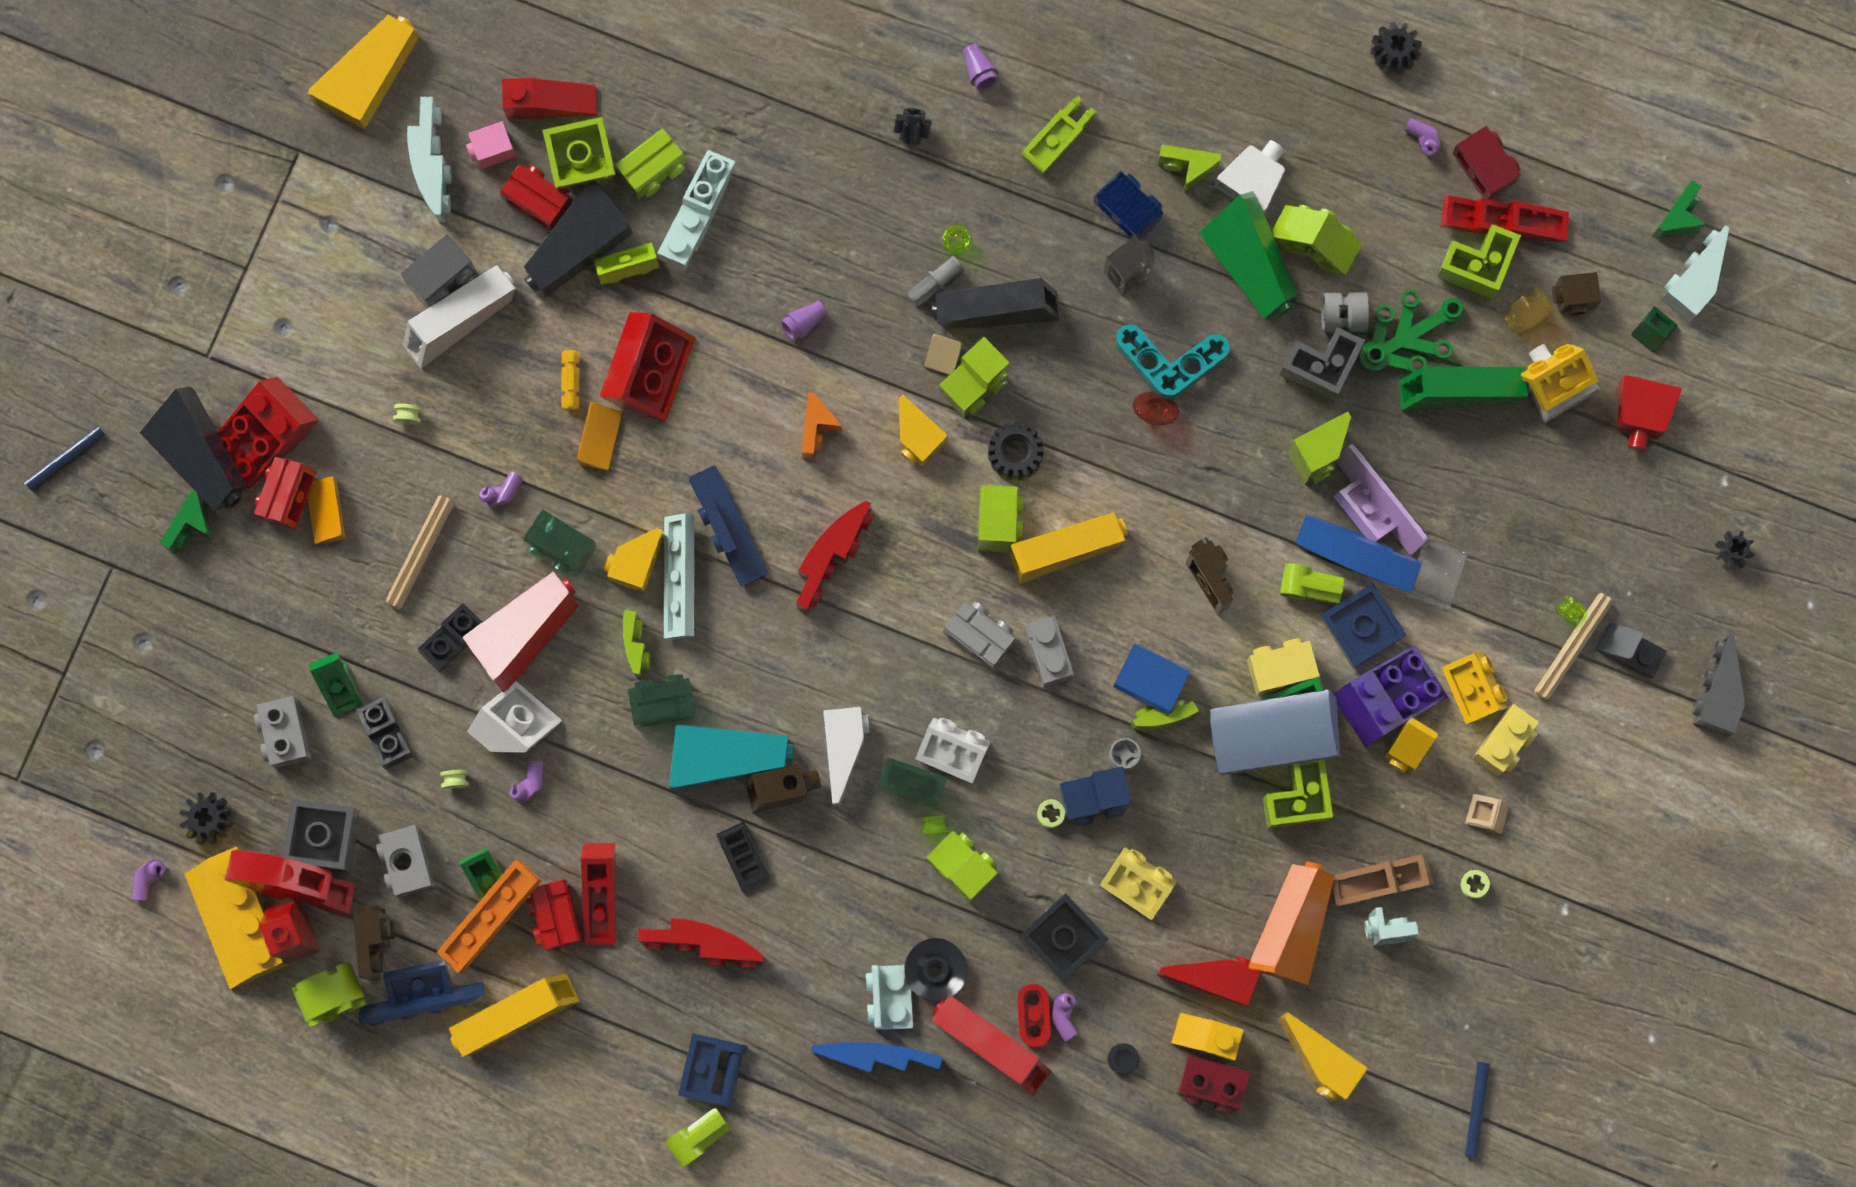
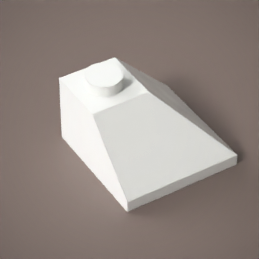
M515 681L506 692H501L480 709L467 732L490 752H527L560 725L562 720Z

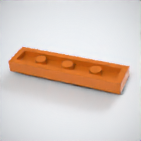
M515 859L439 948L437 953L458 974L463 973L539 885L542 879L521 859Z

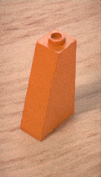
M1305 862V866L1292 864L1248 968L1282 981L1309 985L1334 880V875L1323 871V865L1313 862Z

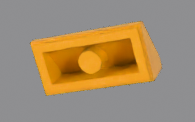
M590 403L577 456L579 465L609 471L622 411L598 403Z
M334 476L314 481L308 496L314 544L345 540L337 480Z

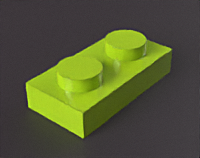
M652 242L594 259L601 285L617 283L623 278L637 274H647L653 269L660 268Z

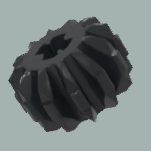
M1394 21L1390 23L1389 29L1381 26L1378 30L1379 35H1374L1371 40L1375 46L1371 47L1370 54L1378 56L1375 60L1376 66L1383 63L1386 64L1384 68L1385 73L1389 72L1391 67L1395 68L1397 74L1402 73L1403 66L1410 70L1414 66L1413 61H1418L1421 56L1418 49L1421 48L1422 42L1414 40L1418 34L1417 30L1408 33L1406 31L1408 28L1407 23H1404L1401 29H1398ZM1394 44V48L1396 45H1399L1401 51L1398 52V48L1396 51L1392 50L1391 45Z
M200 792L196 796L197 803L191 799L186 800V804L190 807L189 811L180 810V815L188 817V820L180 823V827L183 829L190 828L185 836L188 839L196 837L197 844L203 845L207 838L209 843L214 845L217 842L216 834L222 838L227 837V833L222 830L224 826L233 827V822L225 820L226 817L233 814V810L230 808L224 809L228 802L225 798L217 800V794L210 792L206 799L204 794ZM208 811V814L213 818L211 823L206 822L207 826H205V823L201 821V816L203 814L207 816Z

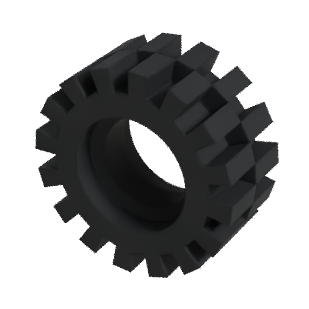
M1014 422L1013 425L1007 423L1003 425V428H998L994 436L991 437L988 447V458L991 462V467L993 470H997L999 476L1003 477L1004 475L1007 477V480L1011 481L1013 478H1018V481L1023 480V477L1027 476L1029 478L1033 475L1034 471L1039 469L1044 453L1043 441L1037 435L1038 432L1035 429L1029 428L1030 425L1026 423L1024 426L1019 425V422ZM1018 440L1026 445L1028 455L1023 461L1011 462L1005 457L1004 447L1010 441Z

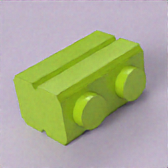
M662 128L616 163L615 168L622 180L629 186L635 196L640 199L644 195L650 197L655 194L661 187L659 183L668 176L670 179H673L682 173L685 168L683 165L686 163L684 153Z

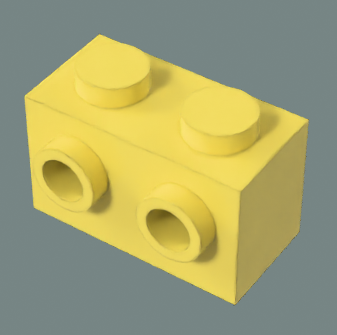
M1301 638L1285 641L1282 648L1274 650L1271 649V646L1254 649V655L1249 656L1247 659L1256 696L1290 688L1315 677H1320L1310 641L1302 642Z
M1512 704L1504 712L1472 759L1497 777L1505 770L1510 773L1520 760V757L1516 755L1523 745L1528 748L1537 736L1538 732L1534 729L1539 722L1515 704Z

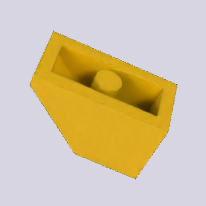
M902 394L899 398L900 448L903 450L901 455L910 464L915 465L918 463L923 468L948 442V435Z
M656 528L618 546L615 555L609 554L604 571L608 572L607 577L609 581L645 593L664 539L663 530Z
M1411 717L1402 726L1384 757L1390 760L1389 765L1401 773H1405L1407 770L1412 773L1437 738L1438 733Z
M1180 1013L1171 1043L1232 1062L1236 1059L1243 1029Z

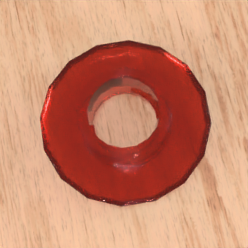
M1154 392L1139 394L1133 400L1132 408L1134 413L1149 424L1166 426L1173 424L1179 418L1180 411L1174 400H1164Z

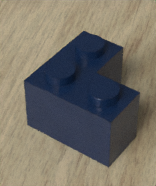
M1123 766L1094 772L1091 774V777L1063 782L1059 785L1067 823L1074 822L1075 826L1093 823V817L1105 815L1106 820L1122 817L1126 812L1125 810H1128L1131 805Z

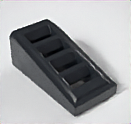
M744 821L716 834L742 893L771 880ZM743 833L745 839L732 845H727V840ZM747 845L749 846V851L733 858L732 852ZM754 857L756 862L738 869V863ZM759 868L761 874L746 881L743 880L742 875Z

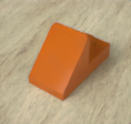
M808 392L802 458L815 460V453L822 450L823 433H818V430L842 432V425L815 393Z

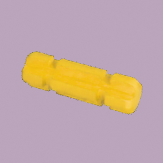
M566 350L561 354V364H564V367L561 368V392L564 393V396H561V407L565 410H576L579 408V396H576V393H579L580 368H577V365L580 364V354L578 351Z

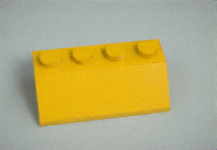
M238 847L208 858L184 874L230 990L289 965L288 961L269 955L259 928L260 921L267 908L261 893L225 881L231 851H244Z

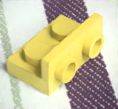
M1124 848L1100 886L1152 920L1177 882L1172 879V875L1166 869L1154 867L1137 850Z

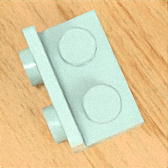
M1382 907L1375 908L1368 915V920L1364 921L1367 939H1372L1373 947L1410 942L1418 935L1417 922L1408 923L1407 918L1388 920V923L1385 924Z
M904 965L872 966V973H866L867 992H873L874 1002L872 1005H867L868 1024L875 1023V1030L912 1029L911 989L905 979Z

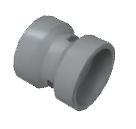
M1129 738L1116 740L1108 754L1111 767L1123 766L1124 772L1134 769L1141 756L1140 747L1134 740Z

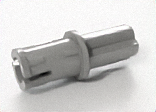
M954 256L950 257L947 262L934 272H927L928 276L908 291V297L912 303L920 306L939 290L943 292L945 290L944 286L957 275L964 272V268Z

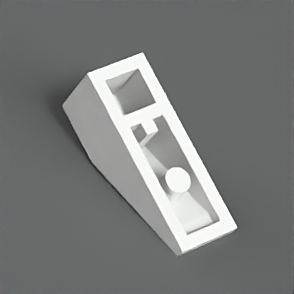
M861 707L823 711L833 807L840 806L864 744V733H870L868 714L862 715Z

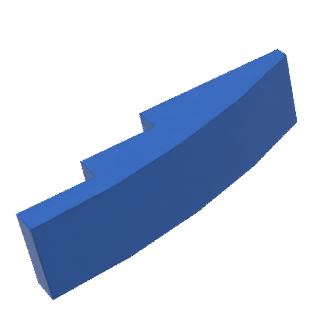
M1308 514L1305 515L1295 541L1296 544L1329 560L1409 593L1412 592L1422 566L1421 561L1396 553L1391 547L1364 538L1363 534Z
M842 1042L813 1045L811 1049L812 1053L868 1073L872 1072L875 1062L905 1072L909 1060L939 1070L943 1057L912 1048L880 1043Z

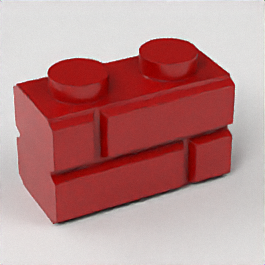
M519 164L510 179L507 180L500 190L502 200L552 231L573 203L571 196L568 195L570 190L567 187L556 189L554 183L551 184L544 179L545 174L537 167L530 165L527 168Z
M274 457L272 465L265 472L266 482L262 493L255 499L254 515L266 522L296 530L317 472L302 463Z
M562 879L537 886L526 899L529 915H535L538 927L533 928L537 946L543 945L545 951H551L583 942L568 881Z

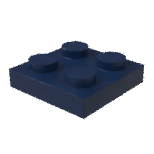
M1374 583L1320 615L1321 620L1352 668L1357 667L1406 636L1403 628Z

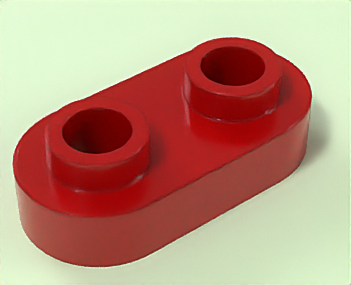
M1028 984L1019 991L1017 996L1019 1035L1024 1044L1036 1048L1043 1046L1051 1035L1049 996L1042 986ZM1030 994H1035L1038 997L1039 1002L1036 1006H1030L1027 1003V997ZM1031 1026H1038L1040 1028L1041 1034L1039 1037L1033 1038L1029 1035V1028Z

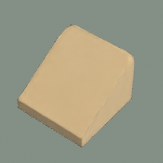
M933 334L924 367L950 375L955 371L962 350V343Z
M1473 794L1465 824L1502 834L1509 804L1500 799Z

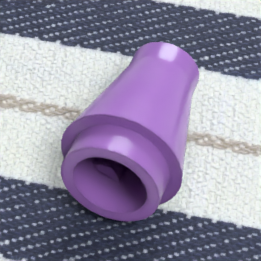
M978 44L967 46L962 53L965 57L971 85L975 86L978 91H984L993 87L998 82V70L982 52Z
M816 301L811 305L786 313L785 318L781 320V326L792 341L798 338L802 340L828 314L822 303Z

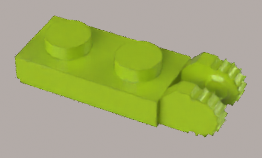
M1076 96L1063 111L1060 109L1021 152V157L1042 175L1052 167L1083 133V129L1092 121L1097 113L1093 108H1090L1077 123L1070 118L1081 106L1083 100L1079 96Z

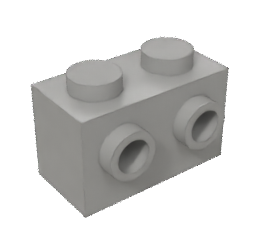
M294 696L257 704L258 713L254 714V721L257 731L262 732L265 743L260 745L264 762H269V765L276 769L312 760L299 700Z

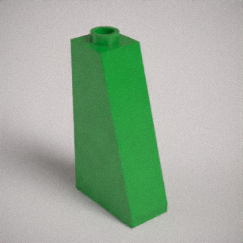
M1253 191L1241 194L1198 233L1262 317L1266 319L1276 315L1279 318L1292 308L1290 302L1298 295L1257 196Z
M1422 367L1398 381L1401 411L1514 404L1528 397L1529 383L1521 377V374L1525 372V367Z

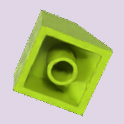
M602 117L543 130L556 189L615 176L612 154Z
M1349 412L1293 440L1287 453L1304 484L1311 481L1318 484L1331 476L1330 473L1335 470L1334 466L1339 459L1351 419Z

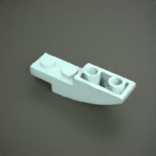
M420 97L419 126H407L409 157L416 182L430 211L439 223H445V213H450L451 208L450 195H446V184H451L452 171L451 166L446 164L443 156H435V154H440L441 148L440 136H436V125H441V107H437L433 97Z
M707 150L683 197V204L657 253V259L682 270L686 269L693 253L698 250L719 206L735 166L734 160Z

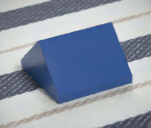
M1134 643L1113 687L1169 715L1191 670Z

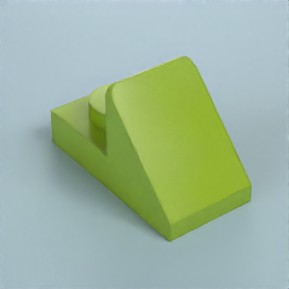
M1161 144L1158 165L1164 166L1166 170L1175 172L1187 169L1184 192H1186L1218 169L1221 154Z

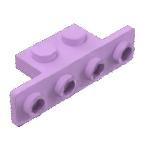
M1353 444L1340 453L1336 463L1352 483L1334 496L1336 501L1367 539L1377 542L1392 532L1410 555L1415 553L1429 540L1421 527L1414 521L1401 502L1398 501Z

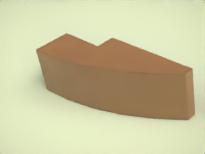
M1420 854L1334 875L1332 890L1336 906L1340 907L1431 886L1434 883L1427 855Z

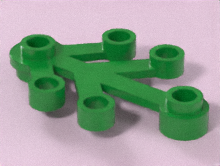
M1406 290L1401 297L1402 309L1396 335L1385 343L1387 325L1392 321L1395 313L1389 305L1379 306L1375 313L1376 326L1371 342L1366 343L1361 348L1359 353L1360 363L1365 369L1373 372L1390 366L1409 371L1411 374L1417 371L1412 367V362L1414 361L1420 362L1422 367H1427V362L1422 356H1414L1408 359L1392 354L1400 348L1433 355L1441 361L1447 360L1453 352L1450 342L1442 340L1434 343L1418 338L1442 323L1449 325L1458 323L1465 311L1462 302L1455 298L1446 299L1441 304L1438 312L1410 328L1414 309L1420 302V295L1416 290ZM1412 295L1415 297L1416 302L1409 304L1406 302L1405 297ZM1449 305L1456 306L1458 313L1450 314L1447 307ZM1382 310L1388 311L1390 318L1382 319L1379 312ZM1445 346L1448 349V354L1441 355L1438 352V347ZM1370 352H1379L1380 359L1373 360L1370 357Z

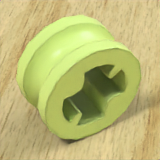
M412 404L394 405V410L397 411V415L393 416L394 422L407 425L421 423V419L418 418V414L422 412L420 406Z
M468 770L441 772L440 777L444 778L441 788L458 789L469 787V782L465 779L469 774Z
M1054 799L1042 802L1037 810L1039 823L1048 829L1058 827L1065 817L1063 805ZM1052 806L1053 810H1059L1060 817H1055L1057 821L1050 822L1049 818H1043L1042 811L1046 812L1047 810L1045 807Z
M1471 870L1464 875L1460 886L1465 896L1470 899H1479L1489 890L1490 882L1484 872ZM1473 876L1481 878L1480 884L1484 886L1483 890L1477 889V893L1471 892V886L1466 883L1467 879L1470 877L1473 880Z

